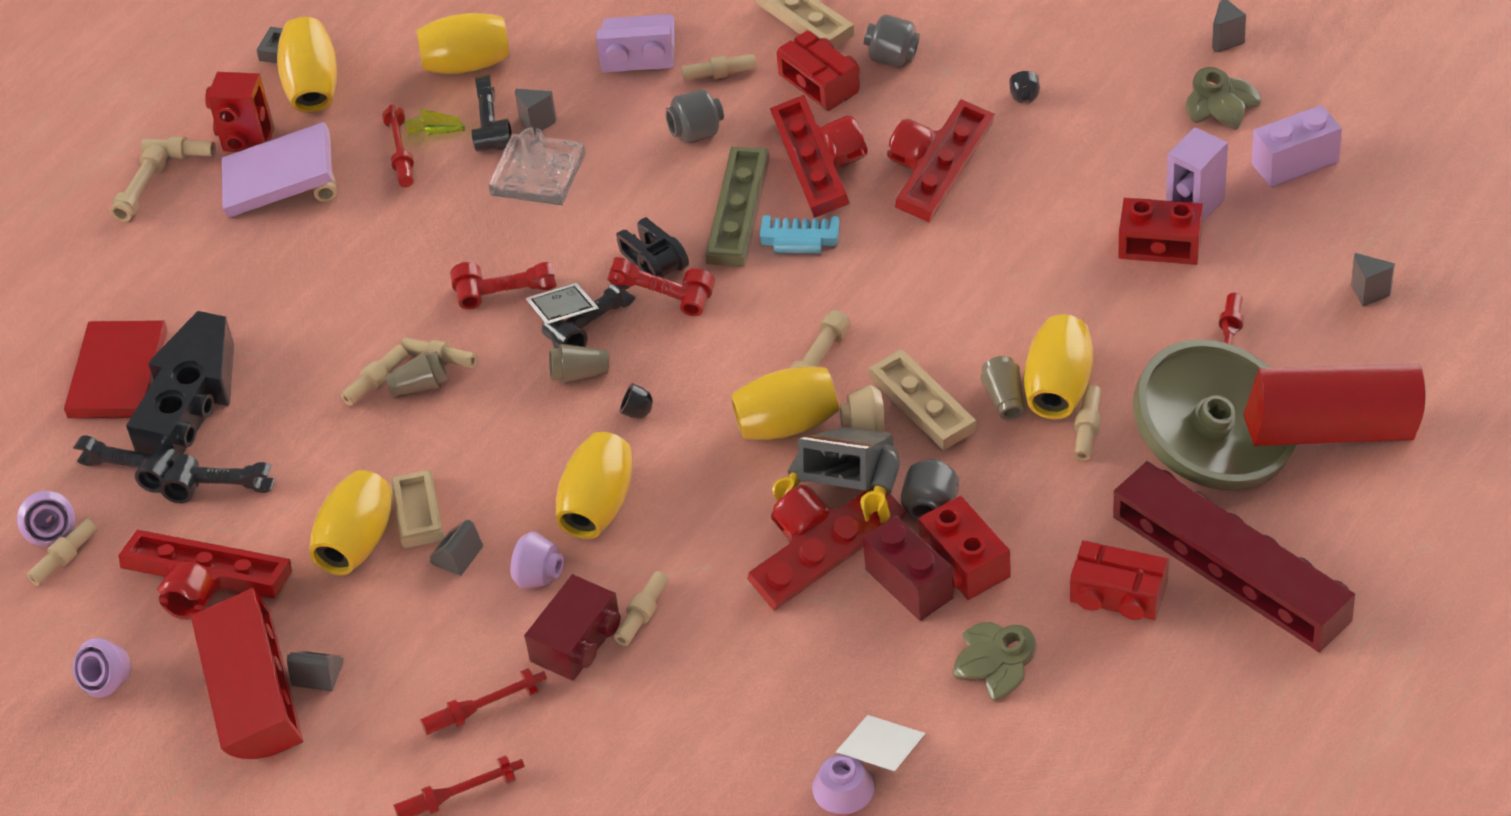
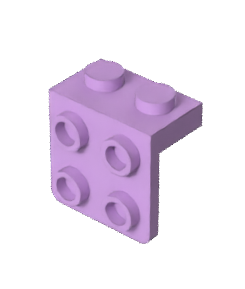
M670 14L607 18L602 22V29H597L596 31L601 73L674 68L675 22L674 17Z

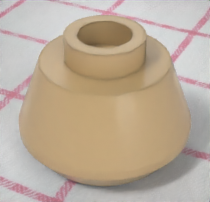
M867 385L848 394L847 403H840L841 426L884 432V406L880 389L873 385Z

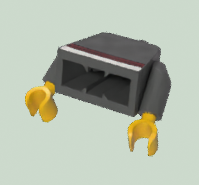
M841 427L799 438L798 454L787 471L789 477L781 478L773 484V494L778 501L788 491L797 487L800 482L806 481L865 491L872 489L871 492L863 495L860 502L865 520L868 522L870 515L878 511L880 522L885 523L890 518L885 495L891 493L899 470V453L894 447V438L890 433Z

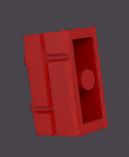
M806 30L795 37L794 41L790 40L778 48L776 52L778 74L825 110H832L840 105L843 99L846 101L859 92L860 68L858 63L852 56L847 55L845 57L835 50L833 44L827 38L820 39L811 31Z
M1082 540L1077 560H1075L1070 575V602L1077 603L1080 607L1089 611H1096L1101 608L1119 612L1131 620H1140L1142 618L1156 620L1161 600H1163L1167 587L1169 558Z

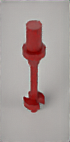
M389 105L383 111L382 118L383 123L387 127L390 124L392 125L396 153L391 156V165L397 171L399 185L409 187L414 183L412 175L414 160L412 154L403 147L399 128L405 122V114L402 108L398 107L396 111L395 105Z
M1233 292L1227 295L1225 311L1219 317V327L1223 330V335H1225L1224 343L1231 345L1233 336L1243 328L1244 317L1241 314L1243 297L1239 293Z
M527 668L520 671L523 680L477 700L457 702L454 699L447 702V708L420 719L426 735H429L452 724H455L456 727L466 724L465 719L474 714L478 708L522 689H526L530 696L538 693L539 690L535 684L546 680L547 676L544 671L533 675L530 669Z
M505 755L497 759L499 768L452 787L432 789L429 785L421 789L422 794L394 804L395 813L397 816H416L429 810L430 814L440 811L439 805L451 796L503 776L507 784L516 781L514 771L524 768V762L522 759L510 763Z

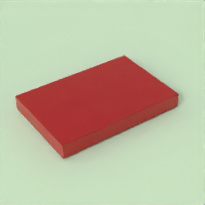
M165 320L88 321L64 406L67 418H131L154 381L148 363L164 346L168 330Z

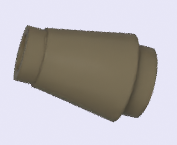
M559 344V348H550L549 369L551 380H561V384L600 374H608L607 350Z
M425 351L395 369L392 373L385 375L393 397L441 388L440 384L449 381L446 369L437 351L430 354Z
M998 356L986 361L982 366L983 373L980 376V380L998 410L1000 417L1005 420H1011L1021 416L1024 413L1019 365L1014 363L1013 359L1008 356Z

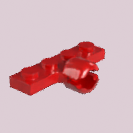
M805 95L771 107V114L813 217L816 218L850 204L837 169L863 159L868 154V147L864 141L863 133L854 116L847 115L824 126H819L815 121Z
M960 99L943 127L938 131L932 130L911 119L901 120L889 140L890 150H887V156L892 162L914 172L897 196L895 208L930 223L992 126L995 113Z
M799 485L793 488L777 501L773 507L771 520L789 539V544L749 571L747 580L774 611L863 548V537L884 524L880 522L878 511L870 515L868 522L865 520L860 502L863 495L871 492L872 489L862 492L838 509L828 507L816 492L807 485ZM891 493L885 495L890 512L888 520L896 515L903 520L906 514L905 509Z
M138 529L118 555L120 568L165 577L157 588L158 593H160L159 603L167 613L183 620L191 619L190 615L204 610L214 594L220 590L228 589L244 592L254 588L259 596L275 599L292 573L291 560L288 558Z

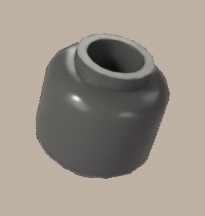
M883 15L878 19L876 25L869 23L863 44L870 46L869 56L871 60L900 68L907 61L913 62L920 34L915 32L916 29L913 22L891 15Z
M703 89L676 95L672 99L670 107L666 108L665 111L670 133L673 137L678 136L681 141L686 143L713 137L718 132L719 121L724 119V111L718 98L713 99L708 91Z
M937 459L919 461L911 465L906 473L901 491V504L906 512L914 520L918 521L919 517L957 498L960 487L959 477L943 461Z

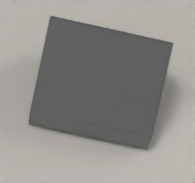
M1221 0L1219 2L1213 22L1212 49H1214V52H1221L1245 43L1246 14L1228 0Z
M515 90L520 121L532 136L556 122L557 117L552 91Z
M1355 253L1351 286L1362 306L1390 296L1395 263Z
M465 520L451 529L431 554L429 561L435 566L462 576L483 547L474 523L471 520Z
M297 651L287 654L291 686L333 691L343 664L341 655L311 651Z

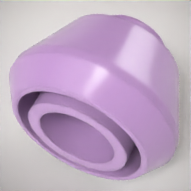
M40 491L30 495L23 501L17 513V525L20 533L28 542L41 547H50L59 537L65 538L72 532L75 525V512L69 500L63 495L54 491Z
M529 532L523 535L516 543L511 559V577L521 589L547 586L553 579H558L561 575L564 563L563 555L559 554L556 544L538 532Z
M93 638L84 642L79 647L73 662V673L78 685L86 694L96 698L107 697L126 682L131 670V663L127 652L122 647L102 638Z
M842 754L828 758L820 767L812 784V792L817 804L824 810L834 814H851L863 809L871 801L875 790L874 779L867 768L859 760Z

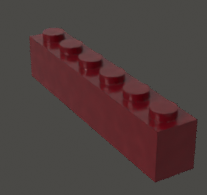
M1146 461L1114 490V519L1320 653L1352 622L1355 593L1343 582L1333 580L1316 569L1305 558L1297 557L1280 546L1272 537L1263 535L1244 523L1236 514L1228 513L1211 502L1203 493L1194 491L1184 485L1170 472L1161 470Z

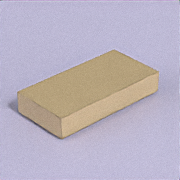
M431 469L390 478L403 549L442 541L444 535Z

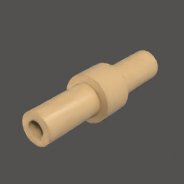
M754 54L727 59L725 55L711 57L709 62L682 66L683 79L686 81L713 76V79L728 77V73L756 69V59Z
M170 136L168 140L143 139L141 142L142 153L150 145L156 144L163 147L168 152L170 158L186 159L188 155L214 156L216 153L214 141H191L184 136Z
M407 337L401 342V346L411 355L418 356L425 351L428 354L437 351L444 366L449 363L473 369L477 363L476 353L451 348L450 343L438 340L425 342Z
M396 345L378 362H370L360 371L361 376L340 394L342 400L351 406L371 388L377 389L386 381L385 375L390 373L408 357L407 351L401 345Z
M1096 385L1087 386L1081 410L1076 413L1074 430L1077 433L1074 458L1079 461L1090 459L1093 438L1099 432L1101 415L1098 413L1101 389Z
M86 518L67 537H59L47 549L48 554L26 574L28 579L34 585L39 586L59 566L65 567L78 555L76 550L98 530L97 526L90 519Z
M655 571L643 591L634 595L626 608L628 615L614 635V639L618 644L629 646L641 625L649 622L657 609L656 601L669 582L667 575L660 571Z

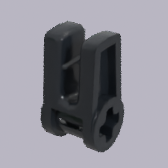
M647 217L640 219L637 223L640 240L635 234L630 233L626 229L616 233L620 252L642 271L663 278V276L675 269L682 271L689 266L688 255L682 244Z

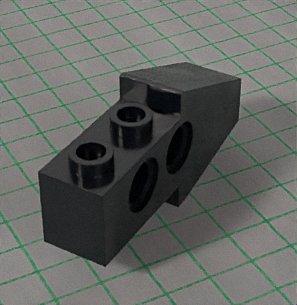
M197 311L150 360L148 365L154 381L126 425L135 452L152 454L158 445L165 444L175 449L178 456L182 455L187 447L193 444L196 432L204 419L210 416L214 403L229 406L234 341L226 316Z

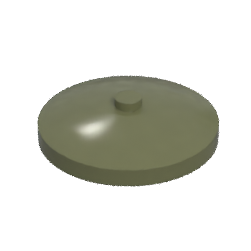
M1202 339L1172 344L1158 352L1149 361L1136 383L1133 396V411L1143 440L1154 455L1169 469L1201 486L1219 490H1244L1259 486L1279 473L1294 452L1296 445H1253L1243 413L1258 369L1270 367L1251 353L1231 344Z

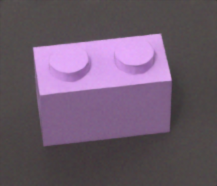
M1323 105L1254 129L1251 164L1270 187L1339 162L1342 128Z
M1194 127L1168 153L1166 201L1203 203V222L1225 200L1228 142Z

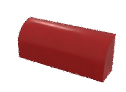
M1420 363L1259 368L1243 417L1254 446L1414 440L1425 410L1426 390L1424 374Z
M250 588L190 615L221 749L228 755L236 758L261 759L279 754L303 743L304 740L272 614L255 589Z

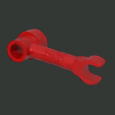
M621 257L614 258L607 278L610 283L615 285H627L630 287L636 285L681 300L680 310L689 316H700L703 313L706 299L711 297L715 285V277L704 269L692 268L687 270L681 284L642 271L637 265Z
M473 262L459 263L450 271L452 288L457 292L459 306L467 310L479 307L482 303V295L527 287L530 289L550 290L557 286L553 263L551 262L539 263L534 267L528 268L526 272L482 279L480 266Z

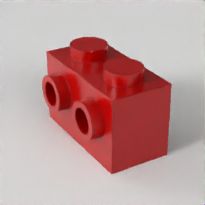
M217 71L212 85L206 89L205 104L208 109H211L214 119L213 131L215 136H219L222 150L224 152H239L270 141L275 127L260 73Z
M1124 197L1119 225L1118 259L1198 265L1202 235L1203 203Z
M961 495L918 518L919 536L952 566L953 589L957 588L967 600L1011 577L1010 549Z

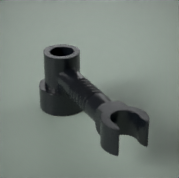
M490 74L475 77L481 128L471 130L476 152L496 147L499 151L514 148V138L509 119L495 121V89L491 86Z
M611 283L609 288L604 291L603 296L594 301L599 309L569 317L565 321L562 319L549 324L544 322L542 333L553 342L554 348H559V344L586 347L588 336L582 328L610 309L629 306L636 297L626 291L630 286H619Z
M87 435L80 436L73 446L74 449L83 450L77 459V462L82 465L90 466L106 462L138 468L135 472L136 482L140 487L152 493L161 492L160 486L165 473L172 469L174 461L178 456L175 449L165 444L158 445L152 454L109 447L105 443Z
M182 454L176 457L172 469L165 473L160 491L167 500L182 504L192 499L195 488L199 486V483L243 485L247 489L266 493L271 491L275 479L268 477L272 465L265 462L247 465L243 469L199 467V463L194 457Z

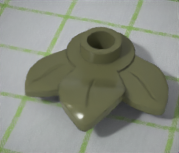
M1205 67L1200 69L1193 78L1192 87L1194 91L1187 98L1186 110L1194 123L1202 122L1213 116L1224 125L1237 130L1243 120L1245 107L1260 106L1261 98L1257 90L1247 81L1229 78L1224 71L1218 68Z
M993 622L976 624L963 633V638L969 647L963 649L957 656L953 675L957 679L986 678L987 689L993 701L1002 699L1014 691L1023 681L1024 666L1033 659L1036 651V639L1033 633L1022 625H1009L1003 628ZM1019 641L1017 646L1007 648L1012 642Z

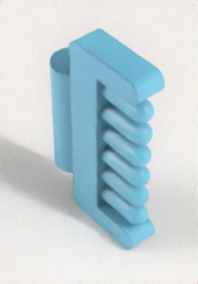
M765 215L762 217L760 243L761 245L774 246V253L821 254L822 246L838 245L839 217H831L829 229L828 219L821 221V228L819 229V220L815 218L812 220L810 229V221L807 218L802 220L801 228H799L800 220L798 218L793 219L792 228H790V219L785 218L782 228H780L781 220L779 218L773 220L772 226L771 217Z

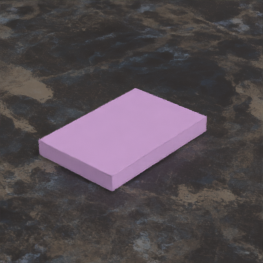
M325 122L222 157L223 210L228 218L332 182L330 130Z

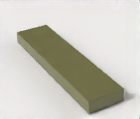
M731 147L705 254L707 264L745 266L768 167L769 149Z

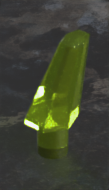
M419 109L420 116L403 121L408 135L426 130L428 136L465 131V127L459 117L425 109Z

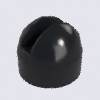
M1020 71L1010 77V93L1018 103H1022V100L1027 99L1031 103L1038 97L1040 83L1039 76L1036 73Z
M631 383L623 397L619 413L630 418L639 419L646 417L651 412L653 404L650 392L639 385Z

